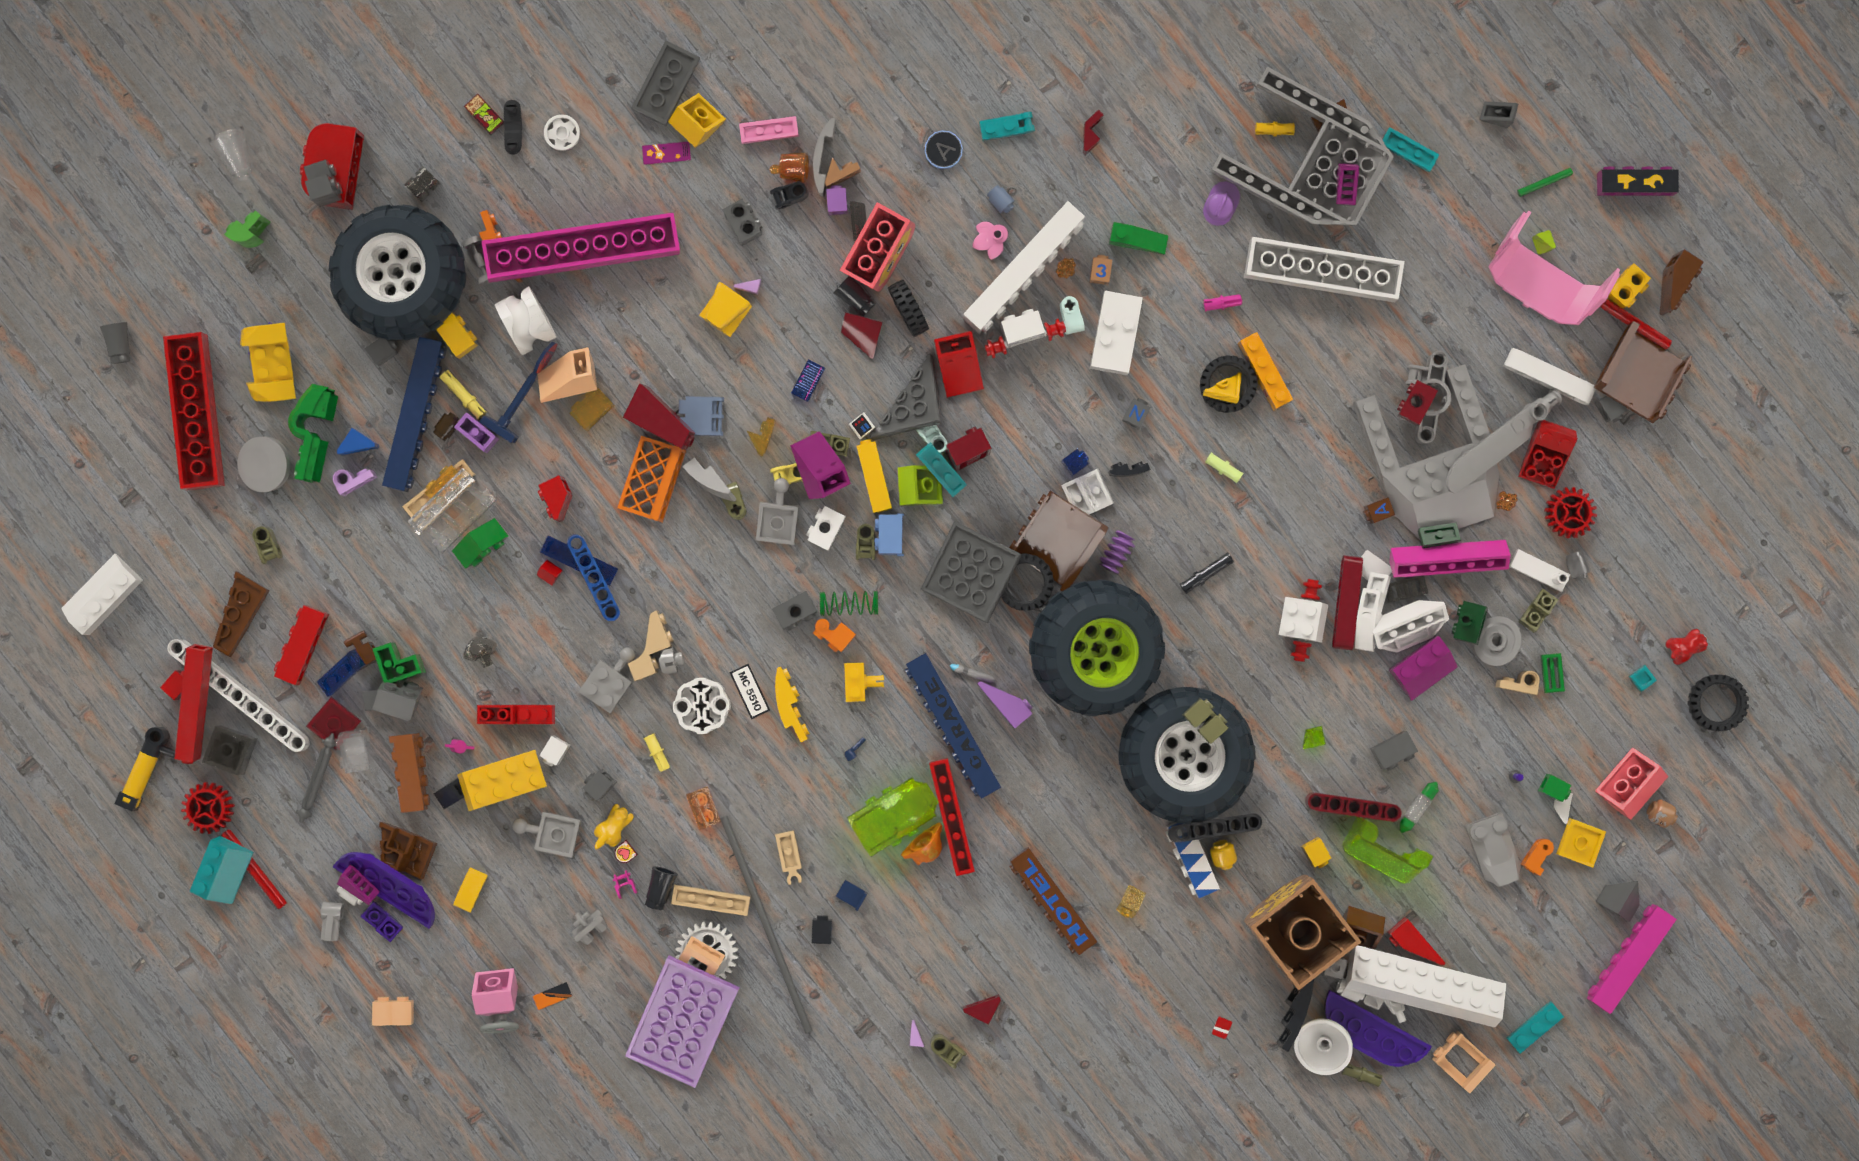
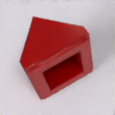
M547 559L540 566L537 576L553 586L563 570Z

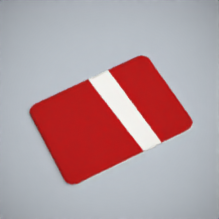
M1219 1016L1212 1034L1226 1039L1232 1021Z

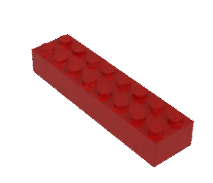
M203 332L163 336L180 489L188 491L225 486L208 335Z

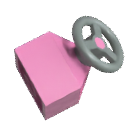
M514 968L475 973L472 990L475 1014L491 1016L492 1022L481 1026L480 1031L482 1033H507L519 1028L518 1023L507 1022V1014L515 1010L518 990Z

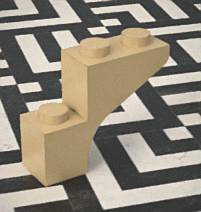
M654 611L650 614L644 652L639 658L628 663L634 681L658 673L657 668H659L656 657L652 658L651 655L663 649L673 647L671 642H674L670 631L667 632L664 626L667 624L664 614H660L659 611Z

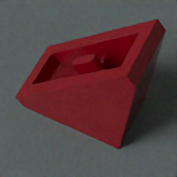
M998 994L963 1006V1011L989 1025L1001 1001L1000 995Z

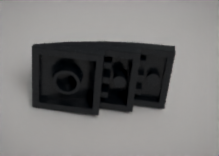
M1314 979L1300 990L1294 987L1285 1000L1290 1008L1281 1020V1023L1286 1028L1276 1043L1287 1052H1289L1306 1018L1312 997Z

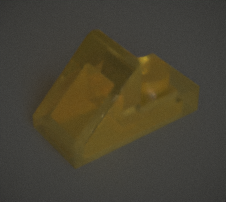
M769 417L761 424L760 432H762V435L747 431L761 457L765 456L776 423L775 419Z

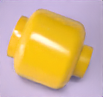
M1227 840L1216 841L1210 849V855L1215 867L1228 870L1237 861L1235 847Z

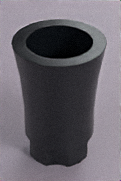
M850 276L833 292L834 295L845 301L856 312L859 311L863 317L876 304L870 299L871 296Z
M653 866L645 905L651 909L663 910L678 874L663 867Z

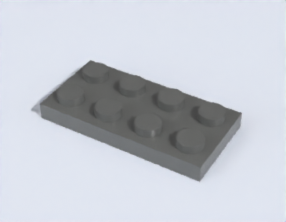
M665 40L631 107L632 110L667 126L700 57Z

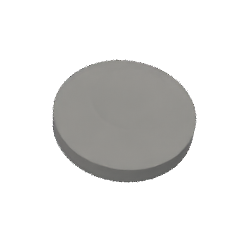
M255 437L247 441L241 448L237 461L238 472L242 481L250 489L257 492H271L279 489L286 482L290 473L289 454L284 445L272 437Z

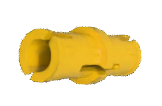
M1273 121V123L1256 122L1255 135H1272L1277 137V135H1294L1295 132L1294 123H1278Z

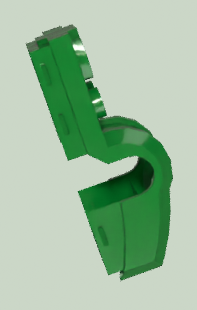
M311 384L289 415L288 426L291 433L295 437L304 440L303 445L299 448L298 455L300 460L296 462L294 479L313 483V481L320 483L329 442L321 440L317 433L306 430L304 422L309 417L334 420L339 396L335 395V390L329 389V387Z

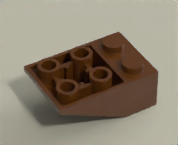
M1685 249L1673 255L1663 270L1660 315L1668 312L1671 313L1673 310L1678 309L1682 303V300H1680L1682 295L1689 292L1692 287L1691 281L1694 277L1697 278L1703 269L1701 266L1704 261Z

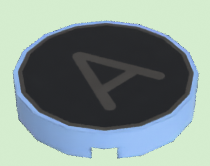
M938 131L932 134L925 144L926 159L937 169H949L954 167L961 159L963 147L960 139L952 132Z

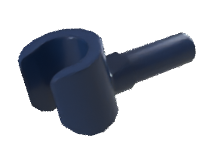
M864 737L844 753L848 761L857 757L855 750L866 741Z

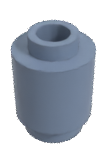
M997 185L987 194L989 201L1000 214L1003 212L1007 214L1014 208L1013 203L1015 200L1003 187L1000 188Z

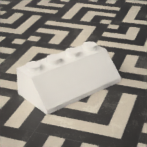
M114 554L61 609L68 622L82 635H90L143 579L117 554Z

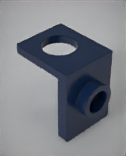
M845 880L836 897L853 906L858 911L868 892Z

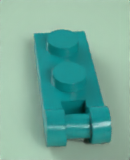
M1032 112L979 121L982 141L1034 132L1035 127L1031 121L1033 118ZM1018 121H1024L1025 126L1019 127Z

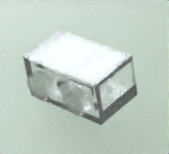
M363 728L339 733L338 739H336L337 750H341L342 757L339 758L341 769H345V774L369 770L370 762Z

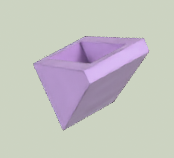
M761 279L735 284L734 288L758 295Z
M912 1020L910 1046L924 1047L915 1020Z

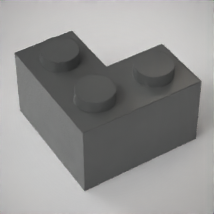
M323 160L304 167L308 181H305L311 201L322 207L342 200L340 194L343 191L340 183H336L334 176L337 173L333 164Z
M404 682L401 688L396 687L393 683H382L378 688L372 710L410 721L417 710L423 687H419L414 682Z

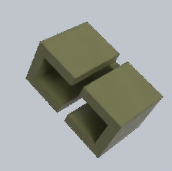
M1199 698L1182 715L1194 728H1197L1206 718L1211 716L1197 731L1209 744H1212L1228 729L1225 725L1227 720L1220 713L1216 715L1212 711L1214 706L1207 699L1203 701Z

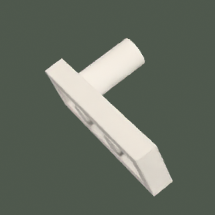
M1519 549L1516 550L1509 565L1510 568L1559 592L1563 591L1566 583L1569 581L1570 574Z

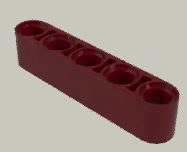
M1342 556L1332 648L1353 650L1363 557Z
M1316 792L1309 793L1305 798L1307 807L1315 811L1391 822L1399 820L1402 815L1400 807L1391 803ZM1317 796L1320 802L1317 806L1313 807L1311 799ZM1333 799H1337L1339 802L1336 809L1330 808V801ZM1351 802H1356L1358 805L1355 812L1349 810ZM1374 804L1377 811L1375 814L1370 815L1368 807ZM1393 807L1396 813L1394 817L1389 818L1387 811Z

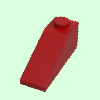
M1404 917L1387 932L1390 935L1388 939L1395 947L1399 945V947L1442 966L1446 964L1407 918Z

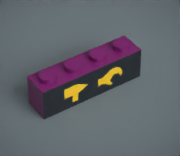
M1613 166L1603 167L1597 173V196H1674L1679 193V170L1672 169L1670 166L1661 167L1660 169H1653L1651 166L1641 167V169H1634L1632 166L1615 169Z

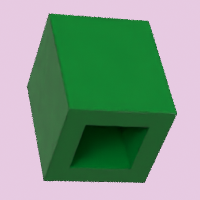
M1546 774L1538 791L1559 802H1563L1570 796L1571 785L1551 774Z

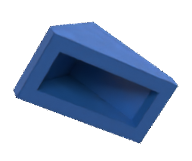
M351 428L337 449V454L343 456L377 449L379 444L358 430Z

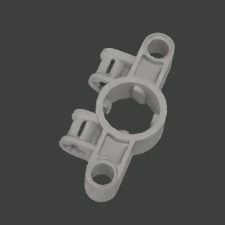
M1443 351L1432 353L1427 359L1426 367L1408 365L1410 370L1406 385H1410L1411 382L1415 384L1419 380L1430 385L1432 388L1438 387L1443 394L1441 400L1442 407L1438 411L1428 409L1419 426L1416 425L1414 438L1420 445H1426L1434 440L1438 416L1449 407L1451 402V392L1444 383L1448 357ZM1434 356L1441 358V365L1434 363ZM1414 397L1411 399L1412 406H1421L1419 398ZM1403 418L1399 419L1401 423L1415 425ZM1422 431H1426L1429 434L1427 441L1421 438Z

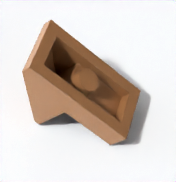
M832 158L825 180L826 188L830 189L831 186L861 173L858 163L853 164L849 162L842 166V170H839L834 158Z

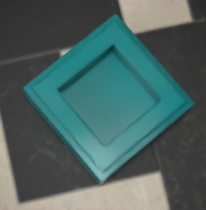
M1643 665L1628 676L1640 692L1657 681L1646 665Z

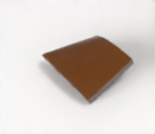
M380 822L379 827L382 834V840L380 841L381 861L398 872H406L419 879H424L437 843L400 827Z

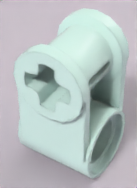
M1072 296L1064 298L1060 303V312L1066 327L1065 334L1085 331L1078 301ZM1067 301H1069V304L1074 305L1071 311H1069V308L1064 307Z
M937 425L916 429L926 444L931 442L934 445L936 441H942L944 447L938 451L941 455L946 452L947 441Z

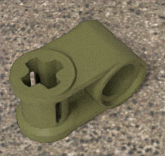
M737 482L728 484L727 487L737 500L734 502L723 498L722 500L729 515L735 520H741L745 517L747 511ZM738 506V508L741 509L739 511V515H736L735 512L732 513L733 511H735L734 507Z
M862 524L857 529L856 560L860 558L875 560L874 528L869 524ZM863 527L870 528V537L863 538L860 531Z
M265 526L255 528L252 536L261 562L267 564L269 560L282 558V551L273 530ZM262 530H265L267 532V538L265 540H262L260 538V532Z
M936 1034L931 1038L932 1051L949 1066L956 1069V1064L967 1053L942 1034ZM937 1040L945 1042L942 1048H936L934 1043Z

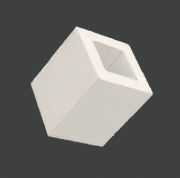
M555 735L551 736L540 754L544 758L542 761L549 766H553V764L559 765L570 744Z

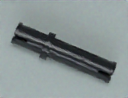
M1228 552L1225 553L1222 557L1199 572H1194L1193 576L1180 583L1182 590L1187 594L1195 587L1202 586L1206 580L1234 563V560H1232Z

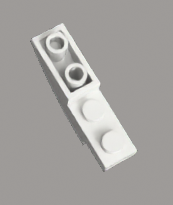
M1371 572L1367 588H1363L1356 622L1355 649L1374 652L1376 642L1373 630L1383 616L1381 612L1391 579L1389 575Z

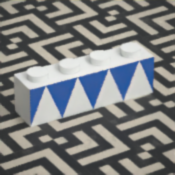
M1174 822V823H1172V824H1170V825H1167L1166 827H1167V829H1168V831H1169V829H1170L1172 826H1174V825H1180V824H1184V823H1176V822ZM1178 829L1177 834L1181 838L1182 831ZM1166 831L1165 833H1166V836H1167L1169 842H1172V841L1169 839L1168 831ZM1199 840L1173 842L1175 845V849H1173L1177 860L1181 859L1183 864L1180 867L1182 873L1191 882L1188 886L1192 895L1196 894L1198 898L1220 890Z

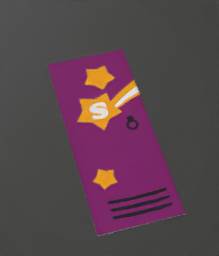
M689 142L642 146L644 165L691 160Z

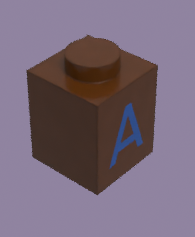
M1389 497L1364 506L1363 515L1367 522L1370 521V524L1395 515Z

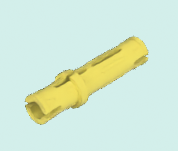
M449 370L440 376V379L461 400L462 406L465 409L468 408L477 420L486 415L487 411L476 401L477 398L474 395L472 396Z

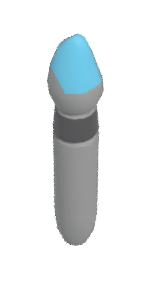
M950 664V668L956 673H963L989 683L995 681L988 674L963 667L960 664Z

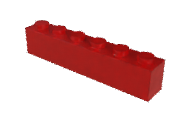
M948 758L929 762L955 874L960 876L975 872Z

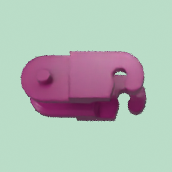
M625 870L623 875H614L613 882H616L614 887L619 899H622L619 889L622 886L629 884L632 886L634 893H637L633 878L630 879L629 876L631 874L627 870ZM627 878L628 882L619 884L618 880Z

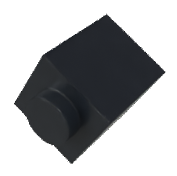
M817 915V918H813L812 943L831 944L833 919H828L827 915Z

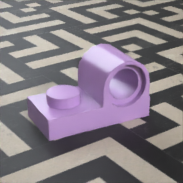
M363 469L357 473V477L349 471L338 470L333 475V482L338 493L346 496L378 477L373 470ZM346 474L348 481L345 484H341L340 478Z

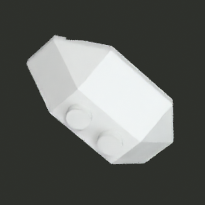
M1418 600L1384 614L1373 630L1377 648L1400 652L1433 638L1443 624L1449 620L1445 603Z

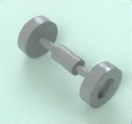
M474 236L464 240L462 245L464 249H473L477 266L483 272V276L478 278L480 286L489 284L485 270V262L481 253H478L476 246L481 243L480 236Z

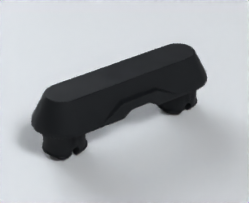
M508 100L504 105L505 150L512 155L519 153L522 147L521 106L516 100Z

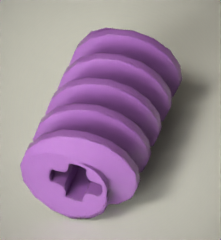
M1116 530L1115 533L1119 538L1112 537V541L1115 544L1109 543L1107 545L1111 551H1104L1107 557H1100L1103 563L1100 565L1115 574H1119L1116 567H1123L1120 560L1127 561L1124 553L1131 554L1128 547L1134 548L1135 545L1132 543L1133 538Z

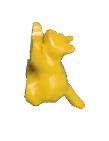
M614 804L608 818L598 824L594 830V835L598 837L595 849L601 848L605 843L611 847L617 846L621 842V831L633 820V814H628L626 808H620L618 804Z

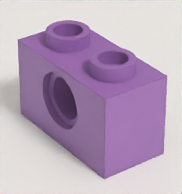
M467 412L454 426V428L485 453H488L499 440L495 434Z

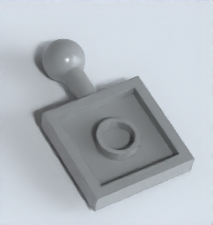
M779 478L774 482V489L777 492L776 503L760 502L756 540L794 545L799 506L783 504L784 493L789 489V483L786 479Z
M629 647L623 648L620 651V659L614 668L600 660L579 692L611 713L633 682L620 673L625 664L633 661L635 658L633 649Z
M543 811L540 826L530 825L524 819H517L513 822L512 827L517 834L525 832L537 834L534 850L572 858L581 820Z

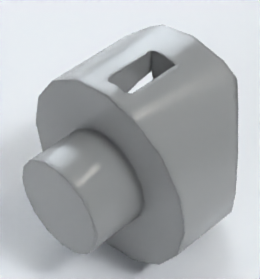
M673 647L663 649L660 652L659 663L662 673L672 674L678 672V666L684 665L682 652L675 653Z

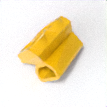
M719 282L712 298L699 316L731 337L752 306L749 301Z

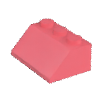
M1632 748L1595 792L1618 812L1631 820L1664 783L1668 775L1661 766Z

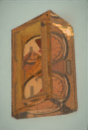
M708 786L686 794L699 830L721 822Z

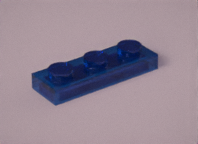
M355 649L351 650L325 673L317 683L327 697L332 696L366 664Z

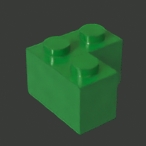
M493 518L469 532L452 552L465 569L472 565L476 567L483 562L482 558H485L492 552V549L497 551L505 545L503 541L508 537V534L498 521Z
M393 642L373 648L384 683L394 684L426 673L420 654L401 659L397 645Z

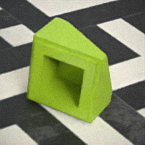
M1550 230L1538 233L1532 237L1538 255L1550 252L1556 248Z

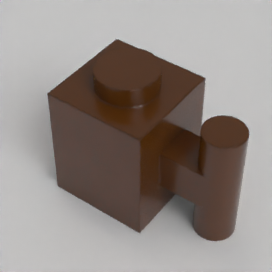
M365 630L343 641L347 648L352 645L356 648L348 653L350 656L348 660L351 666L357 670H362L376 662L373 648L376 647L373 642L365 644L362 642L364 638L368 637Z

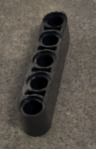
M1252 813L1193 822L1191 824L1174 825L1169 829L1168 836L1172 842L1178 843L1256 831L1261 828L1262 819L1258 814ZM1249 818H1251L1253 822L1252 827H1250L1248 823ZM1231 821L1235 823L1234 830L1231 828ZM1214 823L1218 827L1217 832L1213 830ZM1196 826H1198L1200 829L1199 835H1197L1195 832ZM1178 829L1182 831L1181 838L1177 834Z

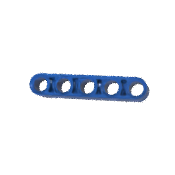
M578 534L569 536L567 547L602 616L608 621H615L620 615V610L585 540ZM574 538L581 540L579 548L571 547V541ZM587 555L590 562L583 566L579 560L582 556ZM597 573L598 580L594 583L589 582V574ZM599 590L607 592L605 599L599 600L597 598ZM608 607L615 608V614L612 617H608L605 614Z

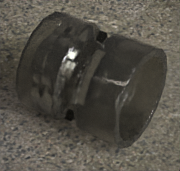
M424 166L415 173V178L411 177L404 184L421 202L429 196V190L434 191L441 184Z

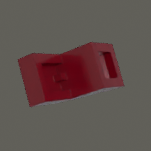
M1099 109L1084 123L1083 154L1085 156L1100 142V138L1091 130L1103 119L1104 115Z

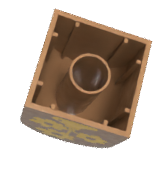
M1301 875L1280 887L1258 904L1244 920L1245 924L1283 974L1298 990L1361 943L1360 939L1319 885L1308 875Z

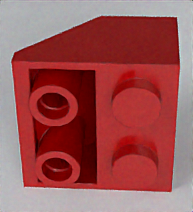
M558 475L539 484L540 490H538V494L541 500L545 501L548 505L546 511L550 519L553 518V520L562 522L573 495L565 478Z

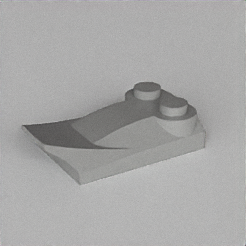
M1500 812L1464 825L1484 880L1492 882L1497 887L1519 880L1521 864L1503 814Z

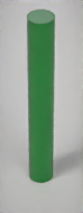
M1571 168L1565 169L1517 190L1519 197H1522L1573 175V171Z

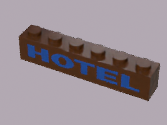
M1029 847L1010 860L1012 865L1009 867L1015 875L1020 874L1023 878L1021 881L1022 885L1027 891L1031 889L1035 895L1032 897L1038 907L1041 905L1046 910L1044 915L1049 922L1054 921L1058 926L1055 930L1061 938L1065 936L1069 941L1066 945L1072 953L1077 952L1080 955L1097 943L1096 938Z

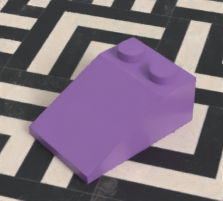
M981 681L977 683L1013 728H1016L1033 714L1030 711L1033 707L1026 699L1022 701L1020 698Z

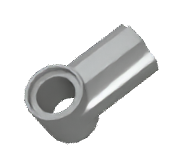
M323 902L321 907V918L323 919L321 940L338 941L340 921L344 915L343 903Z

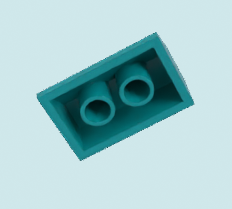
M222 836L211 839L189 892L205 900L233 904L254 852Z

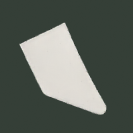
M1572 793L1563 802L1554 801V808L1565 824L1568 822Z

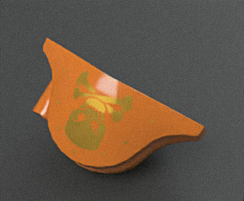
M938 822L920 833L901 853V856L904 859L912 858L917 865H920L922 862L934 861L942 850L940 839L941 823Z

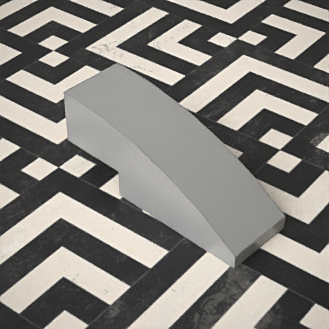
M694 457L682 466L695 482L708 492L733 502L737 500L711 465L704 469Z

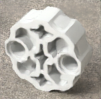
M695 678L683 684L678 689L677 696L673 702V712L676 714L679 724L684 729L696 732L697 734H707L720 728L726 722L728 712L731 709V702L725 692V688L719 682H714L707 678ZM700 681H702V684L709 686L704 688L702 692H700V689L694 688V686L700 684ZM712 689L713 691L709 694V701H707V692ZM690 690H692L693 692L696 693V701H697V702H695V695L692 694V693L690 692ZM701 695L703 703L707 704V707L703 709V716L701 708H697V704L701 703ZM719 699H723L726 702L724 710H719L716 707ZM681 701L686 702L688 705L685 712H681L678 709V704ZM697 710V719L692 723L691 721L696 717L695 711ZM707 710H709L710 717L713 718L714 721L708 718ZM702 720H704V723L710 724L704 730H702V727L695 725L701 723Z

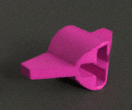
M453 739L450 744H445V747H450L452 752L459 754L465 752L466 749L474 750L475 748L473 746H466L464 741Z

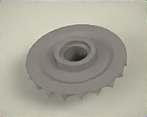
M1497 616L1487 619L1484 622L1479 644H1474L1477 656L1484 663L1492 666H1504L1506 663H1511L1512 659L1517 658L1516 655L1521 651L1520 646L1523 644L1520 628L1514 621L1506 617ZM1502 638V644L1498 646V641Z

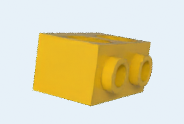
M1633 263L1617 279L1608 299L1621 308L1626 306L1630 308L1637 300L1635 296L1639 292L1642 294L1649 287L1647 283L1651 278ZM1632 276L1638 278V285L1632 283ZM1620 290L1626 293V299L1620 298Z

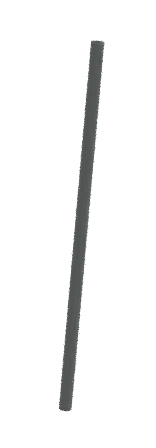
M724 816L720 820L805 1034L813 1030L728 816Z

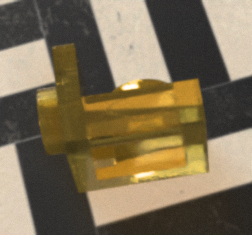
M1128 885L1116 910L1124 917L1134 918L1146 893Z

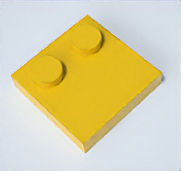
M1569 818L1556 854L1593 868L1606 831Z

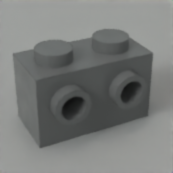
M604 769L599 770L596 774L591 773L584 781L586 784L583 787L586 791L584 794L592 801L601 800L617 781Z

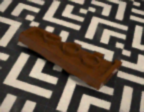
M235 571L233 587L229 591L228 604L223 611L225 614L222 623L219 624L213 648L229 657H232L270 591Z

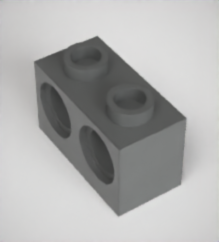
M740 199L722 209L742 246L762 235L760 230L763 227L758 218L753 219L751 213L754 211L749 202L745 203L743 199ZM737 209H743L744 215L736 217L734 212ZM747 225L754 227L753 232L750 234L743 232Z

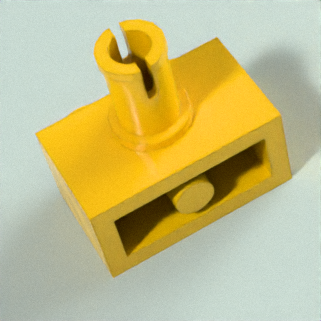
M844 663L846 702L866 701L865 690L867 688L884 687V682H876V680H884V675L866 676L864 663Z

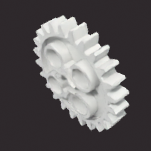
M702 922L701 927L696 923L694 924V931L689 927L687 929L689 935L686 933L682 934L685 940H678V943L682 946L676 948V951L680 952V954L675 958L679 959L691 936L705 943L704 936L711 935L714 938L713 944L706 945L713 947L716 943L720 942L721 945L715 950L724 951L726 956L714 976L718 978L721 976L726 979L725 971L731 973L732 970L729 966H736L732 959L738 958L737 955L733 954V952L738 951V948L732 946L736 943V940L730 941L733 934L726 935L727 928L721 931L719 930L720 924L713 927V922H710L707 927L705 922ZM691 956L687 964L701 970L700 963L702 962L699 961L693 964L695 958Z

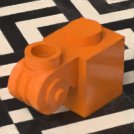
M819 619L815 624V631L813 632L820 640L825 638L830 642L827 646L835 652L838 650L842 652L856 636L842 622L836 629L830 630V623L826 619Z

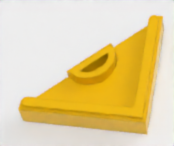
M1238 372L1236 375L1216 383L1215 386L1205 389L1203 396L1237 404L1239 401L1242 372Z

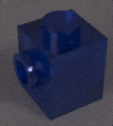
M1077 448L1065 457L1061 463L1073 477L1088 466L1087 460L1089 458L1083 450L1079 451Z

